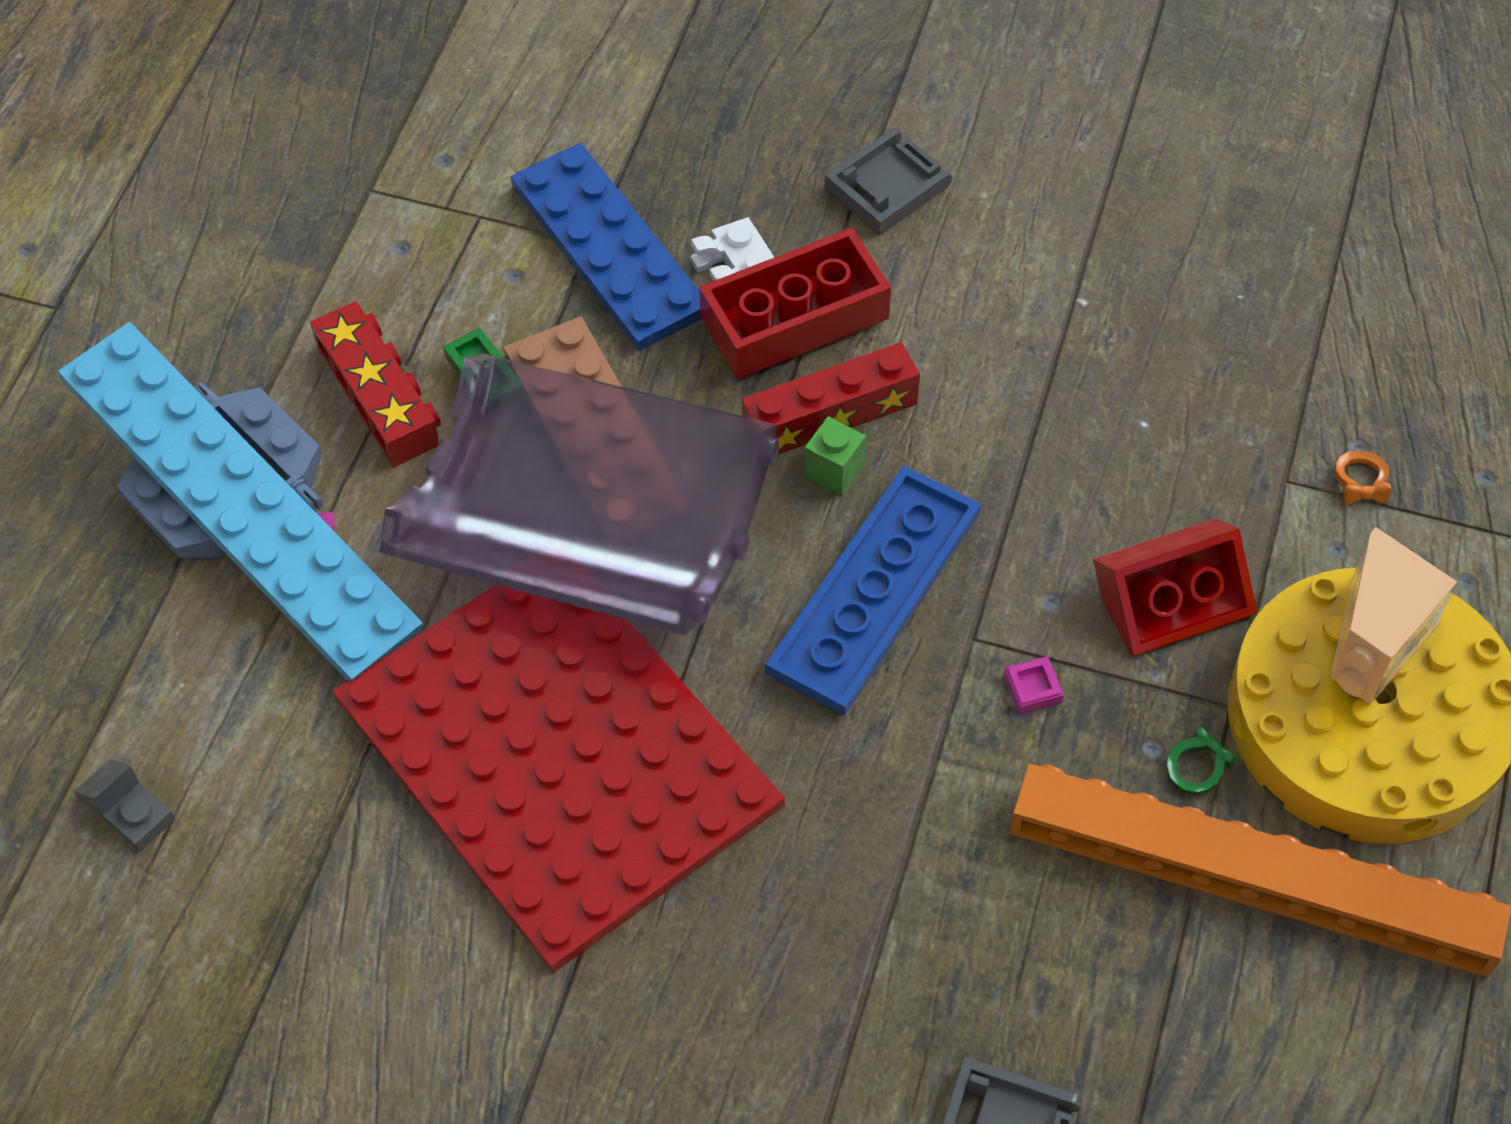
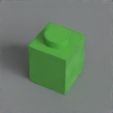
M828 416L805 447L804 477L842 496L864 466L866 435Z

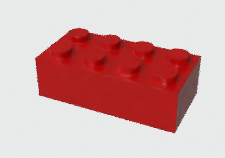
M851 227L699 286L700 318L736 379H740L888 320L891 286Z

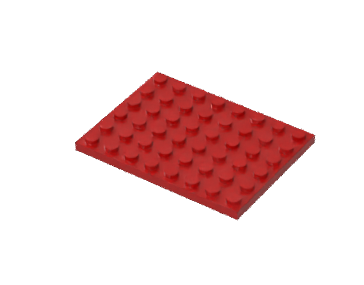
M560 543L374 663L355 680H348L333 690L338 704L552 973L558 971L785 806V797Z

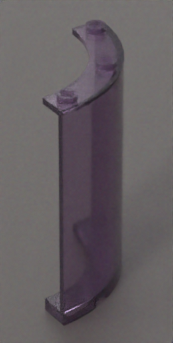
M484 353L464 358L459 388L451 412L453 418L458 420L450 441L441 439L434 456L426 468V474L430 478L422 488L413 486L403 498L385 508L379 553L686 635L698 623L703 624L706 621L710 608L726 583L736 560L742 561L747 553L749 546V535L747 533L762 491L768 464L773 465L779 452V439L775 438L777 424Z

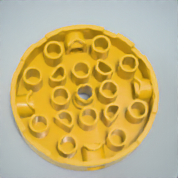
M1356 567L1322 572L1289 586L1263 607L1249 627L1240 648L1228 688L1227 706L1232 737L1239 755L1256 782L1261 787L1266 786L1276 797L1285 803L1283 808L1300 820L1319 830L1321 826L1337 832L1348 834V839L1374 844L1408 843L1431 838L1463 823L1470 814L1476 811L1483 803H1486L1511 764V653L1501 637L1474 608L1452 593L1434 631L1369 705L1361 698L1346 693L1339 686L1338 682L1330 677L1349 586Z

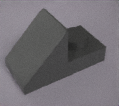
M111 759L74 791L75 795L139 852L175 820L172 811L139 783L132 767Z

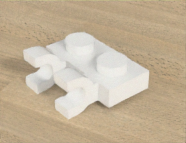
M749 217L711 230V237L700 236L691 239V246L696 254L690 256V262L697 273L722 261L726 264L710 269L709 275L713 281L774 258Z

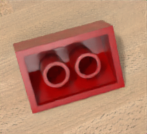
M1216 518L1093 559L1102 602L1129 653L1133 656L1258 613L1240 529Z

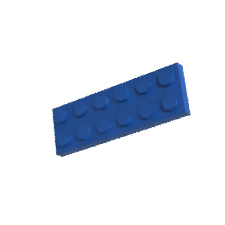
M581 142L510 176L512 188L638 351L701 320L699 290Z
M903 465L766 662L765 673L845 716L980 515L981 504Z

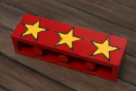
M354 301L310 322L317 349L393 468L440 446L436 428L441 426V421L437 411L430 402L424 404L420 399L421 390L415 377L411 372L403 373L399 367L402 363L397 350L391 342L384 344L380 338L382 336L381 328L372 313L365 315L358 302Z
M899 342L742 398V429L760 462L807 445L828 416L850 428H854L917 405L920 373L903 343Z

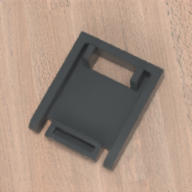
M895 128L889 130L825 174L824 188L879 236L944 191L952 180V175L946 170L940 172L941 165L908 137L901 141L902 134ZM857 188L873 202V206L853 189Z
M964 1057L943 1124H955L965 1092L984 1098L976 1124H1075L1076 1116L1058 1111L1057 1108L1077 1112L1079 1111L1082 1098L1075 1093Z

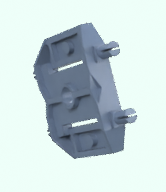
M204 382L198 383L199 388L196 385L194 386L212 407L284 477L285 482L315 512V507L318 510L321 509L324 501L311 489L322 457L320 446L261 387L219 397ZM133 457L132 462L117 486L121 498L179 558L221 559L226 553Z

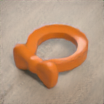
M1360 450L1346 452L1339 457L1335 465V478L1345 488L1343 500L1346 505L1357 503L1361 499H1373L1378 503H1386L1388 501L1391 485L1387 483L1389 467L1384 459L1377 454ZM1355 463L1366 464L1373 467L1379 474V477L1372 486H1360L1346 475L1345 468Z

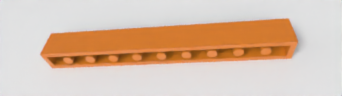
M1028 764L1013 813L1009 834L1489 978L1502 959L1511 905L1498 902L1489 894L1482 892L1467 893L1450 888L1446 883L1435 878L1420 879L1400 873L1396 868L1388 864H1369L1352 859L1348 854L1340 850H1322L1302 844L1300 840L1289 835L1274 836L1254 830L1252 826L1245 822L1235 820L1227 822L1207 816L1203 811L1194 807L1185 806L1179 808L1162 803L1150 794H1132L1112 788L1110 784L1099 779L1084 780L1067 775L1063 770L1055 766Z

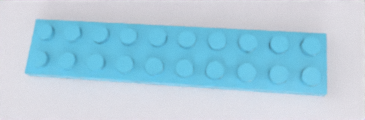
M128 322L58 370L61 382L347 681L355 680L374 663L410 641L423 630V622L131 322Z

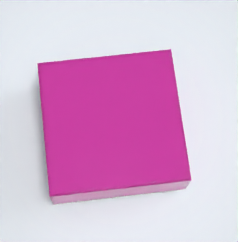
M1048 656L1004 668L1003 677L1018 714L1063 703L1064 693Z

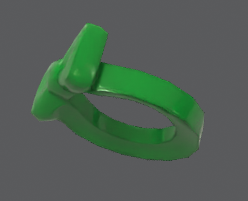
M1202 727L1196 729L1195 737L1184 739L1176 744L1168 754L1167 772L1171 782L1181 791L1194 795L1208 793L1217 787L1223 778L1225 766L1230 768L1236 761V757L1222 747L1219 741L1214 740ZM1207 747L1216 755L1214 772L1211 777L1205 782L1197 784L1189 783L1182 779L1176 767L1180 756L1187 751Z

